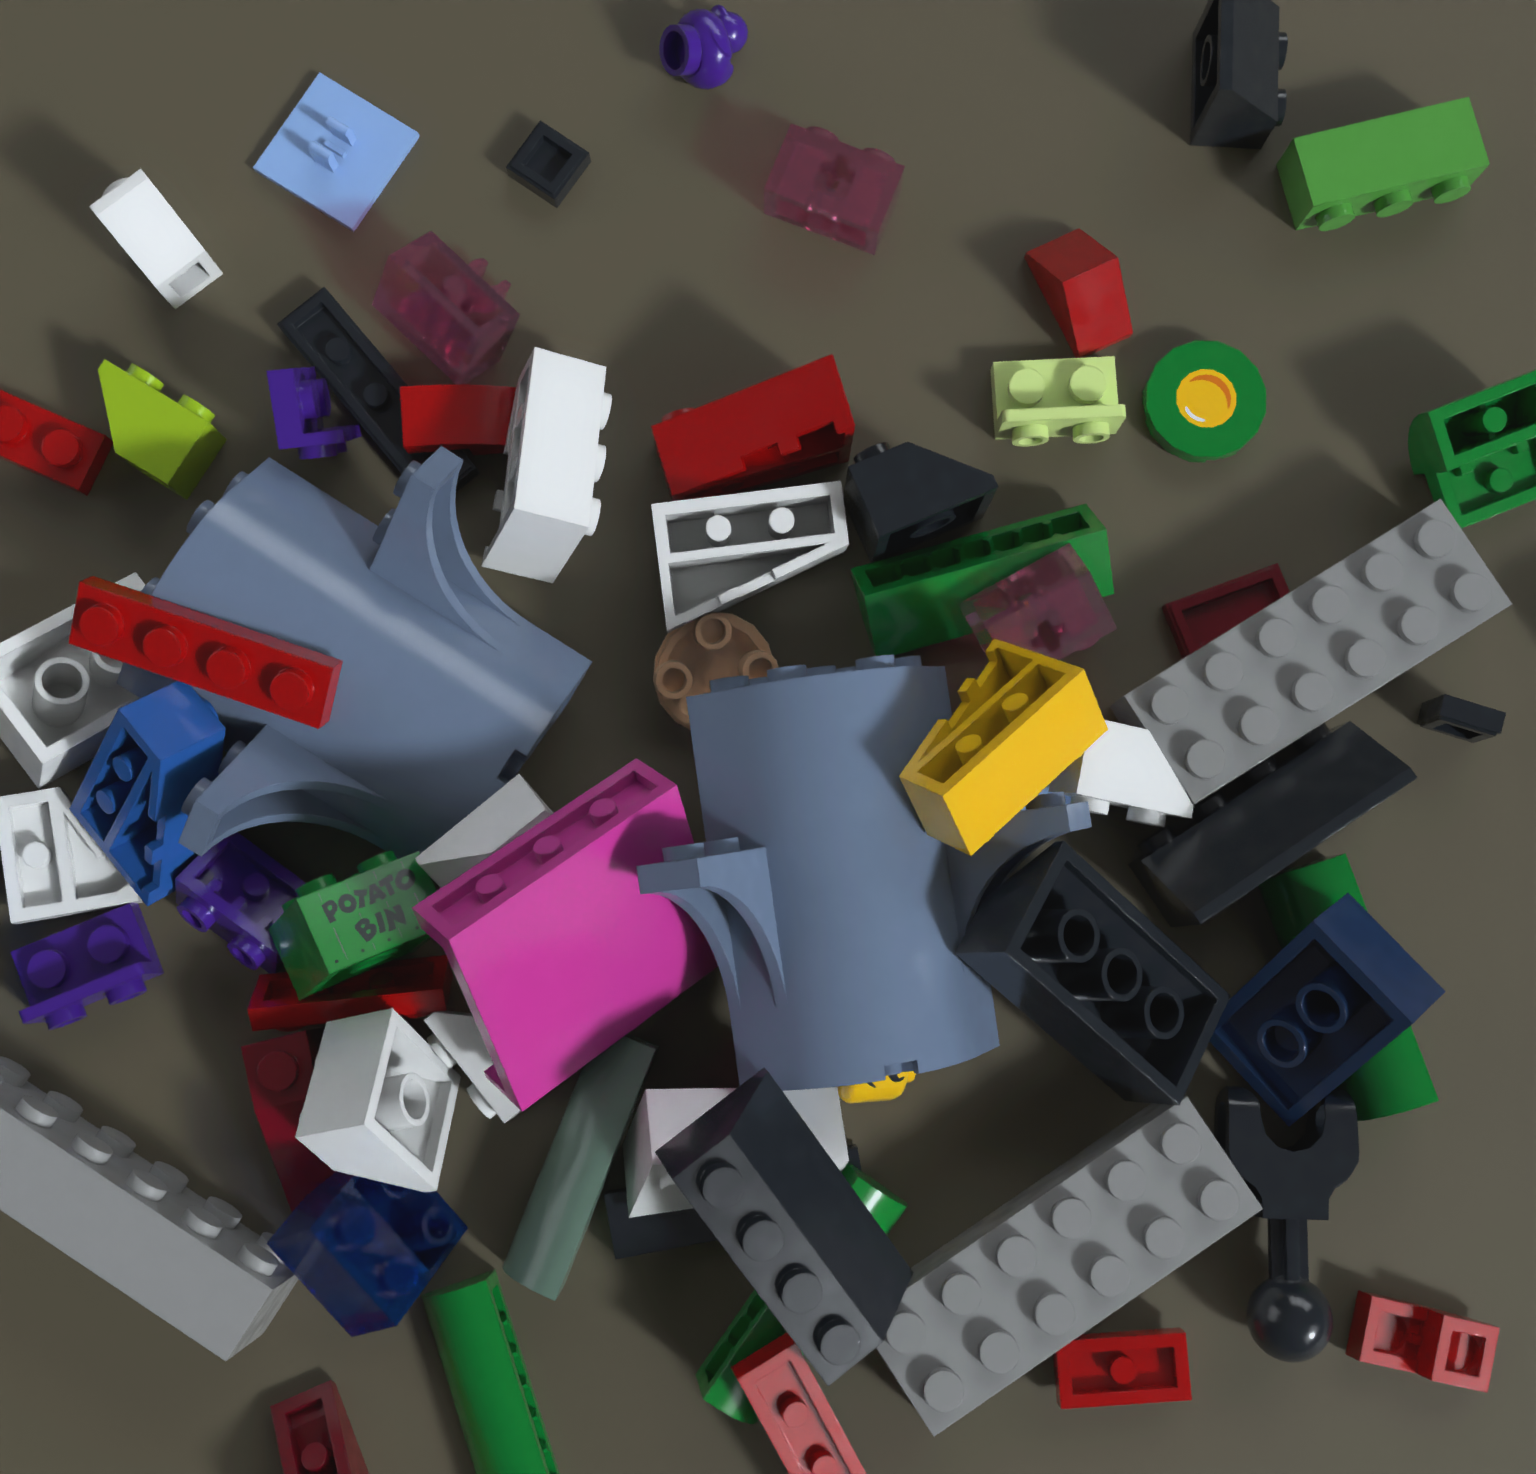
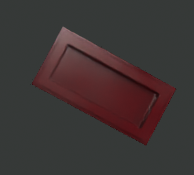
M1278 563L1166 603L1162 606V610L1181 657L1184 659L1290 593L1281 569Z

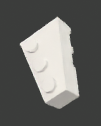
M841 481L651 504L668 633L705 614L720 612L844 553L849 545Z

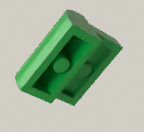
M1536 369L1418 414L1411 422L1408 432V452L1413 474H1425L1433 501L1436 502L1441 499L1461 529L1536 500Z

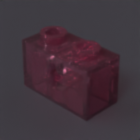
M791 123L764 187V214L875 255L899 197L905 166L896 163L889 154L876 148L861 150L840 142L833 133L826 129L814 126L805 129ZM834 181H840L837 189L831 188Z
M1070 543L958 604L988 662L989 659L985 651L994 638L1061 660L1075 651L1085 650L1093 646L1101 637L1117 629L1090 571Z

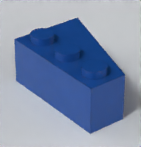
M180 681L169 684L117 710L69 808L147 907L176 891L175 878L198 856L178 843L188 819V815L181 812V808L191 790L202 778L205 777L211 782L219 775L218 769L222 762L225 737L224 725L219 721L217 712L212 704L205 698L200 697L191 685Z

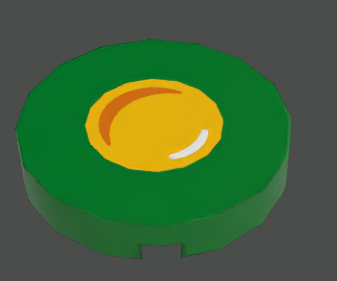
M1194 340L1173 348L1152 369L1142 391V406L1144 404V412L1147 417L1145 422L1150 435L1166 452L1188 462H1205L1206 460H1217L1220 458L1222 460L1235 455L1257 434L1266 414V387L1258 368L1240 350L1220 341Z

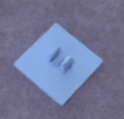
M319 72L253 166V169L354 232L420 135L417 131Z

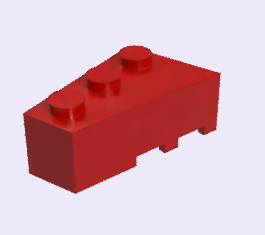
M833 354L700 407L682 408L672 411L662 417V422L651 426L654 444L672 501L737 494L847 462L850 459L855 431L854 419Z

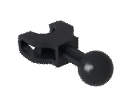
M1225 1086L1216 1097L1214 1137L1263 1208L1253 1216L1267 1219L1269 1279L1262 1282L1253 1291L1249 1299L1246 1311L1248 1329L1255 1343L1269 1356L1284 1362H1303L1315 1357L1326 1347L1333 1331V1313L1330 1304L1323 1292L1309 1281L1307 1220H1329V1198L1337 1187L1348 1180L1359 1162L1360 1152L1356 1106L1354 1100L1346 1091L1334 1089L1308 1111L1304 1135L1293 1146L1280 1148L1265 1134L1260 1103L1254 1093L1241 1086Z

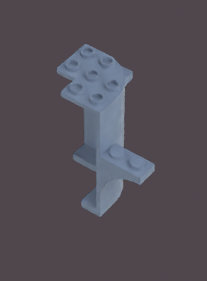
M440 446L422 465L413 460L405 468L394 487L393 494L401 498L397 508H392L382 519L379 526L270 457L249 474L244 471L239 472L229 483L223 497L216 504L206 500L196 509L187 525L186 531L190 534L176 553L160 579L158 577L152 578L141 592L343 660L330 720L320 729L192 686L197 694L208 700L216 710L219 721L225 727L223 750L228 753L219 766L217 778L213 782L205 777L202 778L185 799L181 812L188 815V819L178 843L202 857L218 842L241 830L268 823L305 822L329 826L352 833L385 851H394L396 858L399 859L417 851L421 854L512 780L521 770L570 702L592 661L513 611L492 591L477 571L464 546L456 516V485L463 459ZM123 662L117 684L142 698L177 680Z
M894 655L855 660L856 666L836 669L835 665L807 668L806 665H793L767 670V677L749 679V676L745 675L709 681L710 693L686 697L706 842L662 848L664 862L636 866L640 894L660 895L678 904L696 922L712 949L727 995L739 1085H742L764 1067L782 1091L886 1080L885 1076L901 1072L914 1071V1073L920 1074L956 1065L1000 1046L991 984L955 954V951L984 898L1007 881L1020 863L1045 843L1066 833L1092 827L1088 801L1066 804L1064 791L1040 794L1025 806V810H1020L972 856L927 835L899 775L937 720L946 719L949 721L952 716L945 666H922L921 656L895 658Z

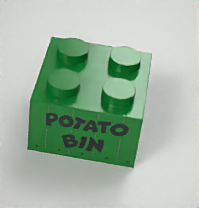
M394 851L381 853L360 863L357 866L359 873L338 883L334 874L319 877L297 888L295 891L298 897L281 906L284 913L268 930L299 1000L413 953L432 939L420 928L412 909L413 906L437 891L431 877L415 859L420 855L419 851L399 859L396 858Z

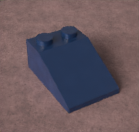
M1347 893L1314 919L1228 1000L1210 1042L1286 1125L1290 1127L1411 1026L1446 991Z

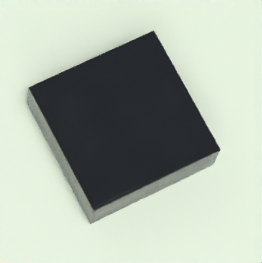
M540 120L508 163L506 170L509 177L558 208L591 163V158L588 151Z
M1444 694L1422 703L1417 724H1420L1422 728L1476 743L1501 734L1506 712Z

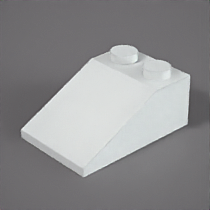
M136 572L115 582L140 592L145 586ZM75 604L0 643V738L38 789L94 758L117 710L140 699L117 684L123 662L68 644Z

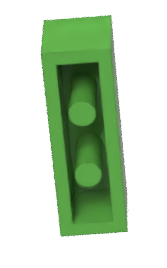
M1469 97L1295 137L1276 164L1295 230L1318 226L1320 231L1337 229L1350 223L1355 216L1375 212L1377 217L1392 216L1408 209L1414 202L1433 198L1436 204L1451 202L1470 192V185L1490 165Z

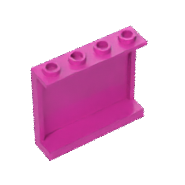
M637 758L412 907L420 928L444 948L493 1062V1065L484 1071L486 1078L522 1112L718 967L715 956L704 934L683 908L672 900L660 895L640 894L636 866L664 862L662 848L694 844L677 784Z

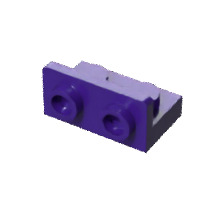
M315 367L266 371L279 449L298 448L299 459L336 456L338 453L348 452L346 442L362 437L360 424L324 428L323 416H330L331 414L330 395L325 378L317 379Z
M236 832L211 847L202 857L198 855L175 878L177 911L196 930L207 932L210 929L228 942L227 948L230 953L247 968L257 970L261 967L269 974H276L284 967V964L268 929L284 913L281 906L298 897L295 890L306 883L240 833Z
M128 903L10 952L30 1007L19 1011L22 1023L46 1022L48 1030L61 1028L87 1017L84 1006L107 998L109 1005H115L140 996L148 991L145 981L164 974L138 903Z

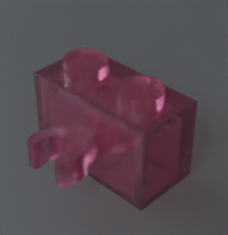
M430 231L388 256L372 305L455 384H466L501 360L520 313L505 300L511 286L510 282L503 280L498 285L490 286L482 279L488 266V262L484 258L475 259L467 265L435 233Z

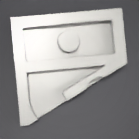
M60 787L0 796V850L10 922L17 925L109 909L128 903H143L142 899L70 811L69 808L73 801L66 791Z

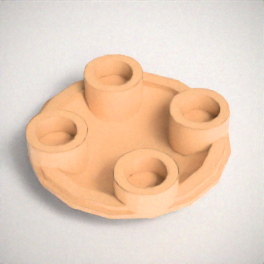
M710 612L666 635L655 656L653 682L662 707L676 723L690 729L686 697L710 693L709 681L745 675L749 676V679L767 677V670L779 667L777 660L771 654L769 643L753 624L731 613Z

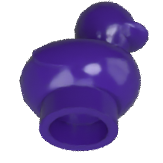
M717 4L711 10H691L683 15L678 24L669 25L663 31L659 48L662 65L670 75L681 76L688 84L695 88L709 90L721 86L733 74L732 54L740 51L745 45L748 38L747 25L741 16L727 11L722 5Z

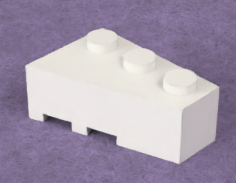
M534 347L517 382L503 453L509 455L504 491H496L492 509L501 512L500 525L490 546L485 547L482 567L553 583L584 535H593L601 509L600 499L592 497L594 482L600 479L606 459V446L598 444L599 431L603 430L607 423L612 404V395L604 392L605 366Z
M736 1088L645 1089L622 1145L628 1218L693 1208L674 1183L655 1151ZM838 1088L783 1091L840 1172H842L849 1161Z

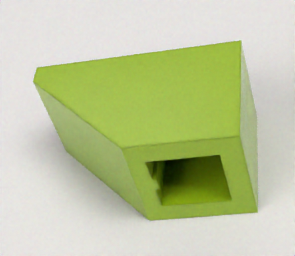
M104 359L98 368L115 453L136 470L187 500L227 440L211 424L215 414L184 394L178 402H175L160 393L164 384L133 363H131L127 371H124Z

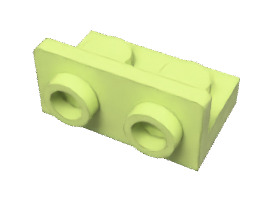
M1115 356L993 362L991 366L995 440L1012 439L1013 445L1028 447L1044 444L1049 441V437L1073 436V441L1076 443H1098L1109 439L1110 434H1116L1126 419L1125 405L1118 404Z

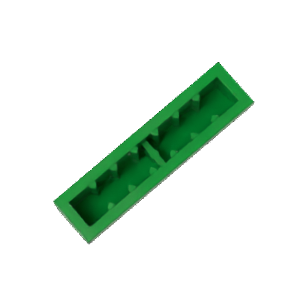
M1086 503L850 568L860 612L875 656L897 655L1114 594L1107 529Z
M1346 853L1324 857L1273 875L1258 885L1281 949L1287 946L1314 919L1347 893L1367 911ZM1411 1026L1335 1088L1346 1091L1352 1097L1356 1106L1357 1121L1387 1117L1439 1101Z
M848 1162L841 1173L888 1236L908 1207L907 1202ZM755 1289L695 1374L703 1400L728 1416L747 1424H756L759 1418L731 1366L787 1332Z
M494 1269L422 1294V1302L475 1473L560 1474L496 1270Z

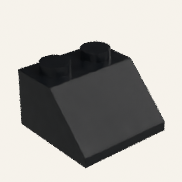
M1208 0L1193 32L1191 146L1261 149L1274 127L1282 125L1286 112L1287 94L1285 89H1278V70H1281L1285 63L1288 37L1286 32H1279L1280 7L1273 1Z
M883 442L864 449L853 458L855 464L848 466L843 500L870 563L889 558L982 519L999 486L994 475L921 446L905 442L890 448L888 442Z

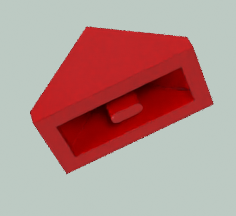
M1080 228L1025 253L1024 258L1075 358H1085L1131 337L1133 329L1118 256Z

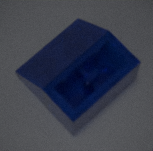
M337 1171L305 1196L266 1244L351 1337L396 1327L468 1227L437 1191L425 1193Z

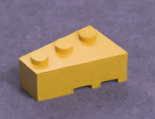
M995 638L985 651L989 662L977 680L975 678H966L957 691L962 702L949 721L946 719L937 720L899 775L927 835L970 856L987 843L994 834L1030 801L1035 799L1046 786L1108 730L1083 668Z

